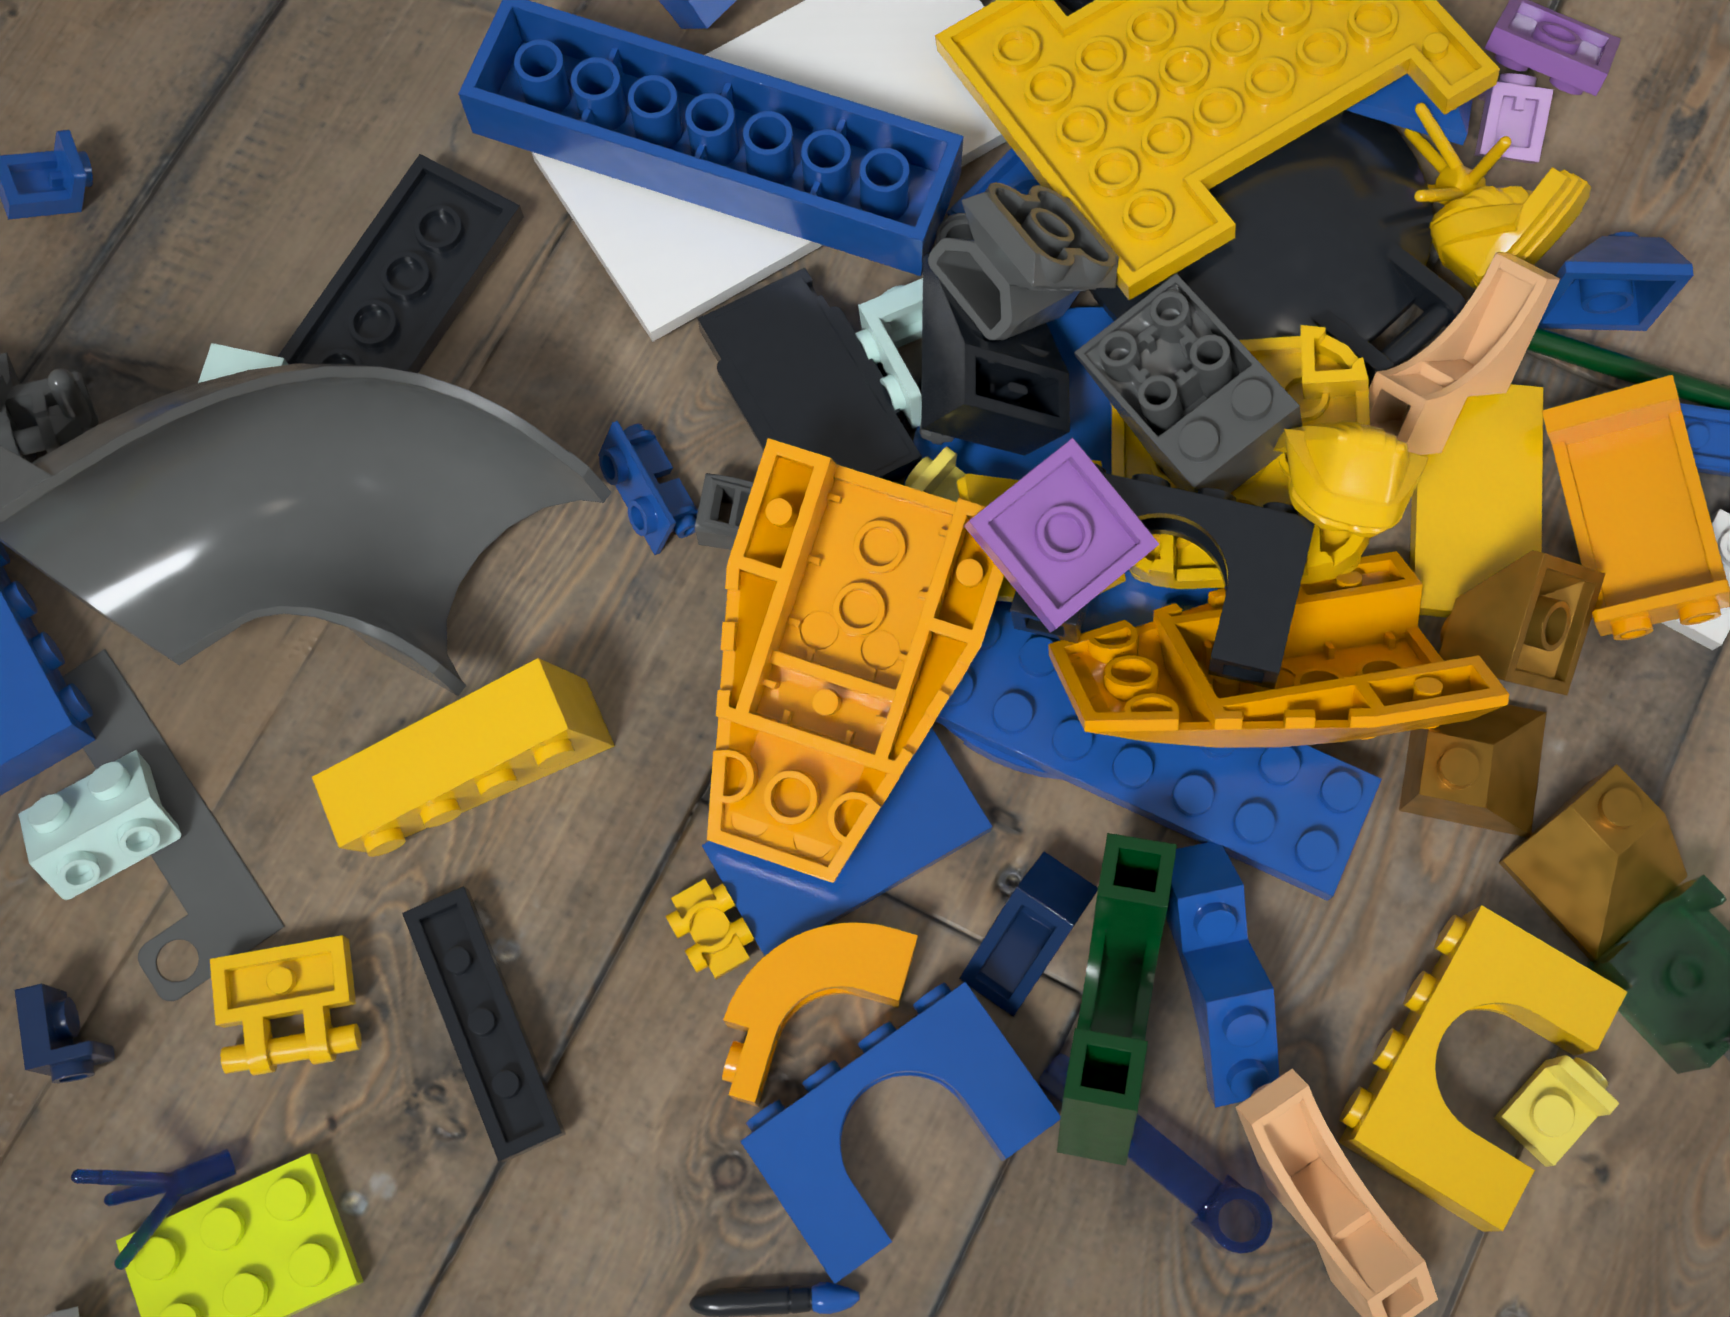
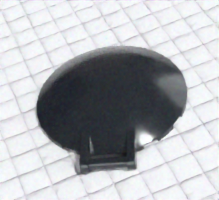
M1347 109L1209 189L1208 191L1236 224L1235 239L1175 273L1238 340L1301 336L1300 325L1326 327V335L1348 345L1358 359L1363 357L1369 379V387L1377 371L1387 370L1408 361L1444 326L1448 327L1467 303L1465 298L1456 289L1426 267L1432 245L1431 229L1429 227L1433 218V209L1431 202H1418L1414 198L1416 191L1428 189L1424 174L1414 154L1389 123L1347 111ZM1172 276L1131 300L1127 299L1117 284L1115 288L1089 290L1097 303L1115 321ZM1413 304L1424 311L1381 352L1371 344Z

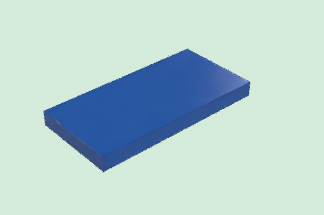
M931 727L834 883L711 841L706 842L702 847L730 894L740 915L747 924L761 952L766 956L775 947L796 935L821 926L830 925L989 833L992 830V825Z

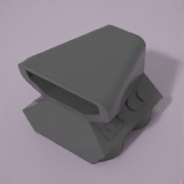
M997 182L991 183L985 192L961 200L973 239L944 238L937 243L928 257V264L932 271L988 340H1005L1062 317L1080 291H1086V289L1096 290V288H1115L1119 258L1068 197H1063L1057 192L1039 185L1033 186L1029 193L1024 195L1008 185Z

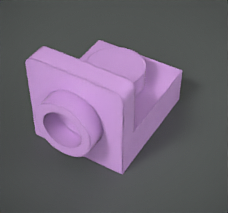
M1513 73L1500 74L1499 82L1479 95V100H1484L1485 104L1474 156L1484 157L1500 138L1508 136L1512 143L1500 159L1530 164L1538 163L1554 89L1535 87L1537 78L1533 76Z

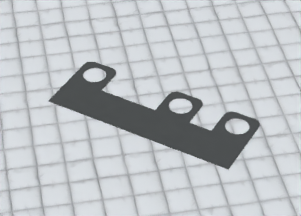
M104 649L62 677L66 685L73 683L78 687L93 711V716L86 719V722L96 740L84 746L83 749L94 767L97 769L106 763L114 762L137 750L150 765L161 805L179 826L181 832L180 839L151 854L188 915L146 942L138 953L139 965L157 994L163 1000L176 1001L211 978L210 959L249 952L285 926ZM174 940H186L193 944L199 957L195 972L189 978L180 982H171L164 979L159 974L156 966L159 951L164 945Z

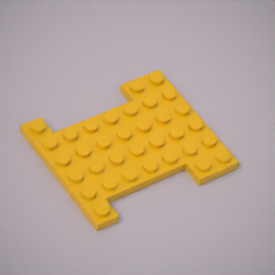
M996 0L935 35L939 54L1038 183L1063 197H1068L1119 256L1116 284L1128 300L1235 239L1236 224L1208 191L1209 189L1406 74L1414 80L1445 115L1495 86L1500 68L1437 0H1095L1069 16L1065 15L1054 0Z

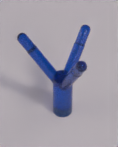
M227 1148L171 1172L76 1169L71 1174V1180L77 1184L132 1186L108 1193L104 1197V1203L109 1207L165 1194L115 1259V1267L123 1270L130 1264L140 1249L143 1248L181 1197L237 1173Z

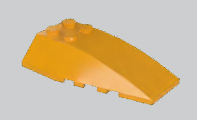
M767 439L726 568L725 589H727L725 622L722 623L721 650H723L721 684L720 690L717 692L716 716L718 717L716 750H713L707 830L708 841L832 883L836 881L982 647L1005 577L964 527L985 506L958 498L957 502L837 465L830 457L773 439Z
M1397 551L1363 556L1357 568L1350 573L1340 574L1333 579L1316 583L1300 584L1275 689L1208 674L1211 653L1225 601V587L1208 592L1207 604L1182 611V608L1176 603L1154 610L1153 621L1136 627L1128 621L1122 620L1081 633L1078 643L1060 640L1048 644L1049 657L1085 732L1152 743L1214 748L1290 747L1345 742L1357 739L1366 740L1381 735L1416 729H1432L1440 725L1469 721L1507 706L1509 700V693L1479 655L1444 661L1418 627L1423 584Z

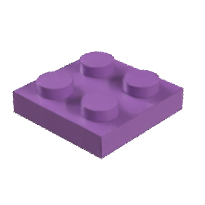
M1509 0L1484 49L1495 53L1494 58L1496 61L1507 68L1516 71H1527L1530 68L1549 76L1550 83L1561 91L1573 95H1581L1585 91L1596 96L1609 73L1621 39L1532 1Z
M1073 438L964 525L1050 633L1159 545L1157 540Z

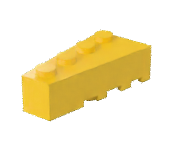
M537 658L312 776V780L338 847L366 852L368 856L375 857L398 849L406 842L405 838L426 828L448 823L465 811L608 750L615 745L587 680Z

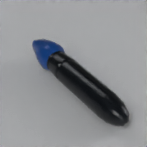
M819 1282L812 1287L800 1285L789 1287L788 1285L718 1288L706 1290L695 1295L689 1305L696 1313L713 1317L797 1314L810 1312L811 1310L819 1314H832L853 1307L860 1300V1294L849 1287L830 1282Z

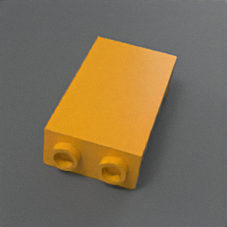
M1673 375L1542 410L1547 434L1553 447L1581 564L1584 567L1605 573L1595 609L1592 611L1594 624L1600 636L1612 634L1614 640H1630L1653 632V624L1679 619L1682 625H1694L1720 617V609L1730 607V587L1722 564Z

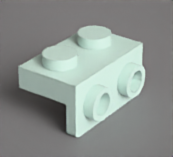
M137 750L114 762L100 766L89 776L55 794L41 798L32 807L18 814L29 864L64 900L72 899L181 837L178 824L161 805L150 765Z

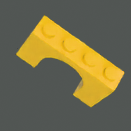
M1481 905L1463 915L1462 918L1454 914L1440 932L1434 948L1442 954L1431 974L1422 971L1407 992L1403 1005L1411 1009L1400 1031L1398 1032L1391 1028L1379 1043L1372 1058V1063L1378 1066L1379 1069L1367 1090L1359 1086L1346 1103L1339 1121L1347 1125L1339 1143L1482 1232L1504 1231L1535 1170L1466 1128L1446 1106L1438 1088L1435 1071L1436 1054L1443 1034L1450 1024L1466 1011H1492L1517 1021L1573 1056L1598 1050L1628 991Z

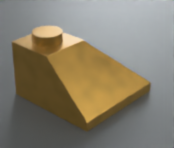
M1532 550L1456 598L1452 613L1447 617L1442 626L1440 635L1442 645L1439 655L1444 661L1479 655L1497 679L1567 696L1605 573Z
M1508 704L1469 721L1440 725L1432 729L1411 730L1399 811L1522 837L1530 836L1532 833L1547 712Z
M1617 764L1589 781L1499 862L1591 962L1601 957L1688 877L1666 814Z

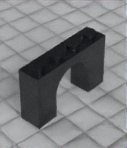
M1094 463L1151 534L1173 535L1194 543L1211 557L1219 569L1225 587V601L1211 653L1208 674L1275 689L1315 524L1288 504L1268 502L1263 504V507L1236 502L1235 496L1223 490L1201 488L1197 490V493L1171 488V484L1167 480L1150 474H1135L1132 476V479L1107 474L1102 466ZM1015 591L1010 609L1014 629L1078 643L1089 602L1050 633L1024 599Z

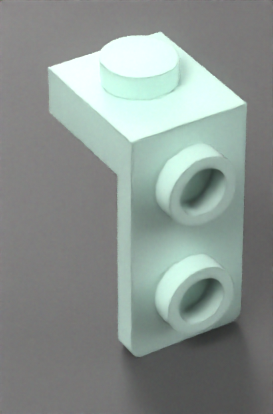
M923 278L907 285L892 287L881 296L859 304L862 330L855 333L868 359H873L883 375V378H880V382L886 387L894 409L900 408V411L902 410L912 429L920 426L922 398L917 384L896 348L922 338Z

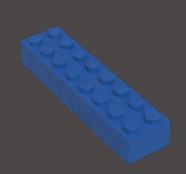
M529 0L501 1L458 93L474 134L918 276H922L923 255L928 252L930 253L936 240L937 229L944 219L961 175L964 138L962 135Z

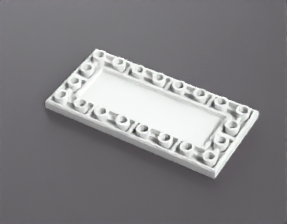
M805 0L705 54V56L962 135L964 138L961 167L1006 142L1002 134L939 54L935 41L936 34L985 7L980 0ZM532 152L534 161L652 342L823 246Z

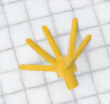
M1418 103L1415 106V112L1440 154L1419 132L1405 128L1404 135L1440 174L1436 179L1435 185L1427 184L1428 189L1415 192V200L1418 202H1439L1445 206L1454 199L1462 198L1475 189L1487 186L1484 176L1510 147L1511 139L1508 136L1500 138L1474 169L1468 168L1463 165L1426 104Z

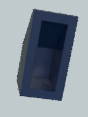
M1044 851L1023 877L1000 911L959 979L966 982L968 986L1014 1017L1097 893L1098 887Z

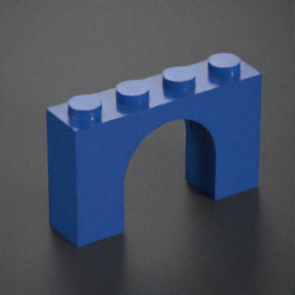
M1 542L0 796L96 740L86 722V719L93 716V711L76 685L73 683L66 685L58 667L65 664L64 657L53 639L44 631L39 634L30 618L38 612L36 605L26 589L18 581H10L3 566L10 563V558Z
M945 982L938 985L913 1004V1007L919 1014L898 1030L891 1021L883 1024L858 1043L864 1054L843 1069H841L836 1060L831 1061L802 1083L808 1092L802 1098L787 1108L784 1107L779 1099L746 1122L752 1133L740 1141L834 1284L892 1243L849 1178L842 1159L841 1138L844 1123L852 1106L868 1089L882 1081L902 1076L921 1077L940 1084L961 1102L1001 1161L1009 1158L1061 1120L1057 1110L966 982L953 991L950 990Z

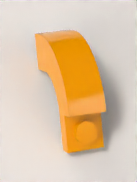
M858 922L837 923L821 926L796 935L764 956L749 971L738 986L723 1018L727 1027L747 1033L744 1043L735 1040L732 1042L725 1062L722 1080L732 1083L728 1095L734 1100L759 1107L780 1036L789 1020L808 1003L825 996L847 994L899 1008L916 949L918 935L877 924Z

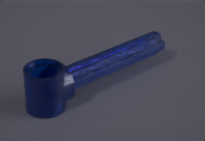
M1062 1053L1049 1063L1039 1079L1040 1085L1061 1103H1063L1070 1059L1068 1055ZM1137 1113L1128 1159L1195 1213L1190 1224L1204 1234L1215 1248L1227 1254L1249 1253L1264 1245L1272 1230V1214L1266 1201L1256 1192L1243 1187L1229 1174L1222 1181L1218 1180ZM1236 1201L1246 1205L1254 1216V1231L1244 1242L1230 1240L1220 1229L1219 1213L1227 1202Z

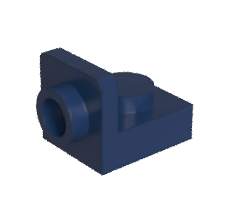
M42 983L15 990L26 1071L51 1076L52 1083H67L92 1077L95 1075L94 1065L115 1060L114 1048L111 1045L97 1041L73 1043V1037H77L80 1031V1020L76 1005L70 997L67 998L66 991Z

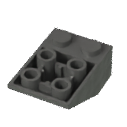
M1177 274L1169 278L1075 351L1078 360L1159 468L1180 490L1197 493V490L1201 488H1215L1232 493L1283 453L1273 450L1284 429L1302 426L1300 405Z

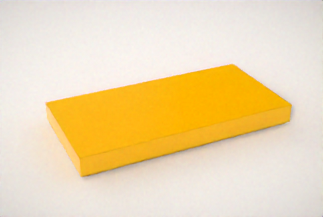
M1510 384L1507 393L1467 397L1442 453L1422 455L1428 457L1412 494L1410 568L1423 584L1419 615L1447 618L1452 613L1457 597L1530 551L1542 552L1543 387Z

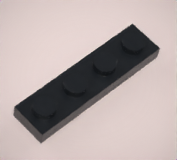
M462 886L403 912L402 915L498 1162L504 1163L565 1135V1130L469 890Z

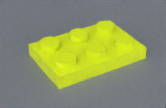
M313 1153L302 1156L116 1240L141 1317H289L364 1283L318 1155Z

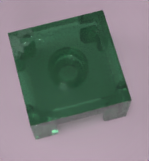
M1704 874L1678 885L1601 957L1587 966V968L1628 991L1618 1011L1677 1074L1710 1068L1730 1049V1044L1727 1041H1723L1730 1033V932L1709 911L1722 905L1727 899Z

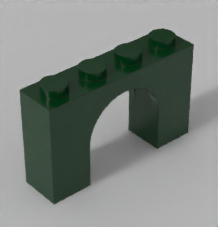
M1107 833L1077 1028L1074 1029L1063 1095L1057 1153L1126 1166L1139 1106L1148 1041H1145L1148 1016L1168 908L1177 844Z

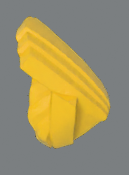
M1552 167L1534 191L1526 190L1522 186L1500 188L1483 186L1462 198L1452 200L1434 214L1429 227L1431 229L1432 243L1441 264L1474 290L1477 289L1496 253H1510L1535 265L1582 212L1583 206L1589 199L1591 186L1587 181L1574 173H1569L1565 169L1558 171Z
M1347 421L1284 429L1273 450L1287 453L1289 496L1293 507L1299 513L1323 529L1347 531L1360 537L1368 538L1393 528L1399 523L1428 457L1408 452V444L1406 442L1397 440L1396 435L1385 433L1383 428Z

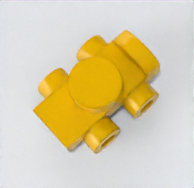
M703 879L671 898L677 910L665 917L677 938L690 932L696 944L684 951L697 973L709 967L715 979H718L751 960L743 946L755 939L742 917L730 924L724 912L734 907L735 904L723 883L711 890L706 879Z

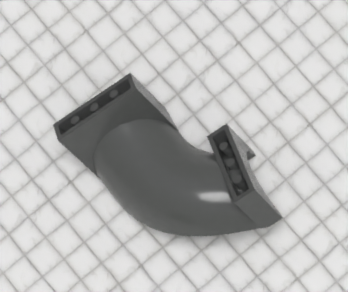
M298 363L252 369L200 382L141 404L99 424L31 463L0 445V542L85 605L176 664H183L241 627L242 624L255 618L278 614L309 616L348 627L369 646L457 696L460 695L466 684L461 680L447 654V618L459 584L480 553L510 526L543 508L579 500L604 503L611 494V491L600 478L578 457L504 407L465 388L424 374L378 366Z

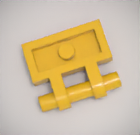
M345 936L329 937L210 959L215 1025L223 1028L243 1025L244 1044L227 1046L221 1049V1065L225 1074L249 1070L253 1076L272 1073L276 1071L278 1064L310 1059L313 1065L333 1062L339 1053L361 1049V1033L357 1023L333 1027L331 1024L330 1009L356 1004L349 939ZM303 1014L305 1033L273 1038L271 1019Z

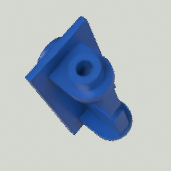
M618 421L612 422L598 454L602 474L609 484L616 486L628 508L630 523L635 532L645 537L654 555L660 554L671 532L675 531L679 538H685L695 533L698 508L694 505L679 478L661 484L658 483L656 478L669 475L673 466L657 441L652 430H645L640 423L631 425L623 431Z

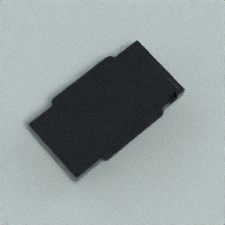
M806 268L800 269L697 318L699 330L718 361V375L763 451L769 438L830 457L837 465L891 482L910 474L922 460V455L897 417L900 413V408L894 409L886 387L880 382V378H883L878 367L872 358L868 359L861 342L855 334L856 332L843 311L838 307H829L824 297L817 295L813 287V280Z

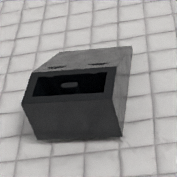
M928 252L923 255L921 429L1023 456L1069 433V372L1047 323L1005 340H988L932 271L928 264L930 253Z

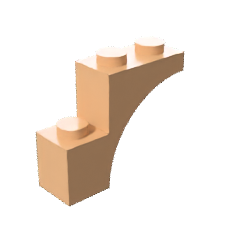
M1496 253L1482 281L1464 308L1429 346L1408 361L1396 367L1375 373L1369 387L1370 426L1383 428L1385 433L1396 435L1397 440L1408 444V452L1418 455L1442 453L1467 397L1507 393L1560 278L1510 253Z
M1293 1068L1273 1082L1259 1087L1248 1099L1235 1107L1268 1189L1316 1242L1331 1282L1361 1317H1414L1438 1300L1425 1260L1401 1234L1359 1178L1327 1126L1309 1085Z

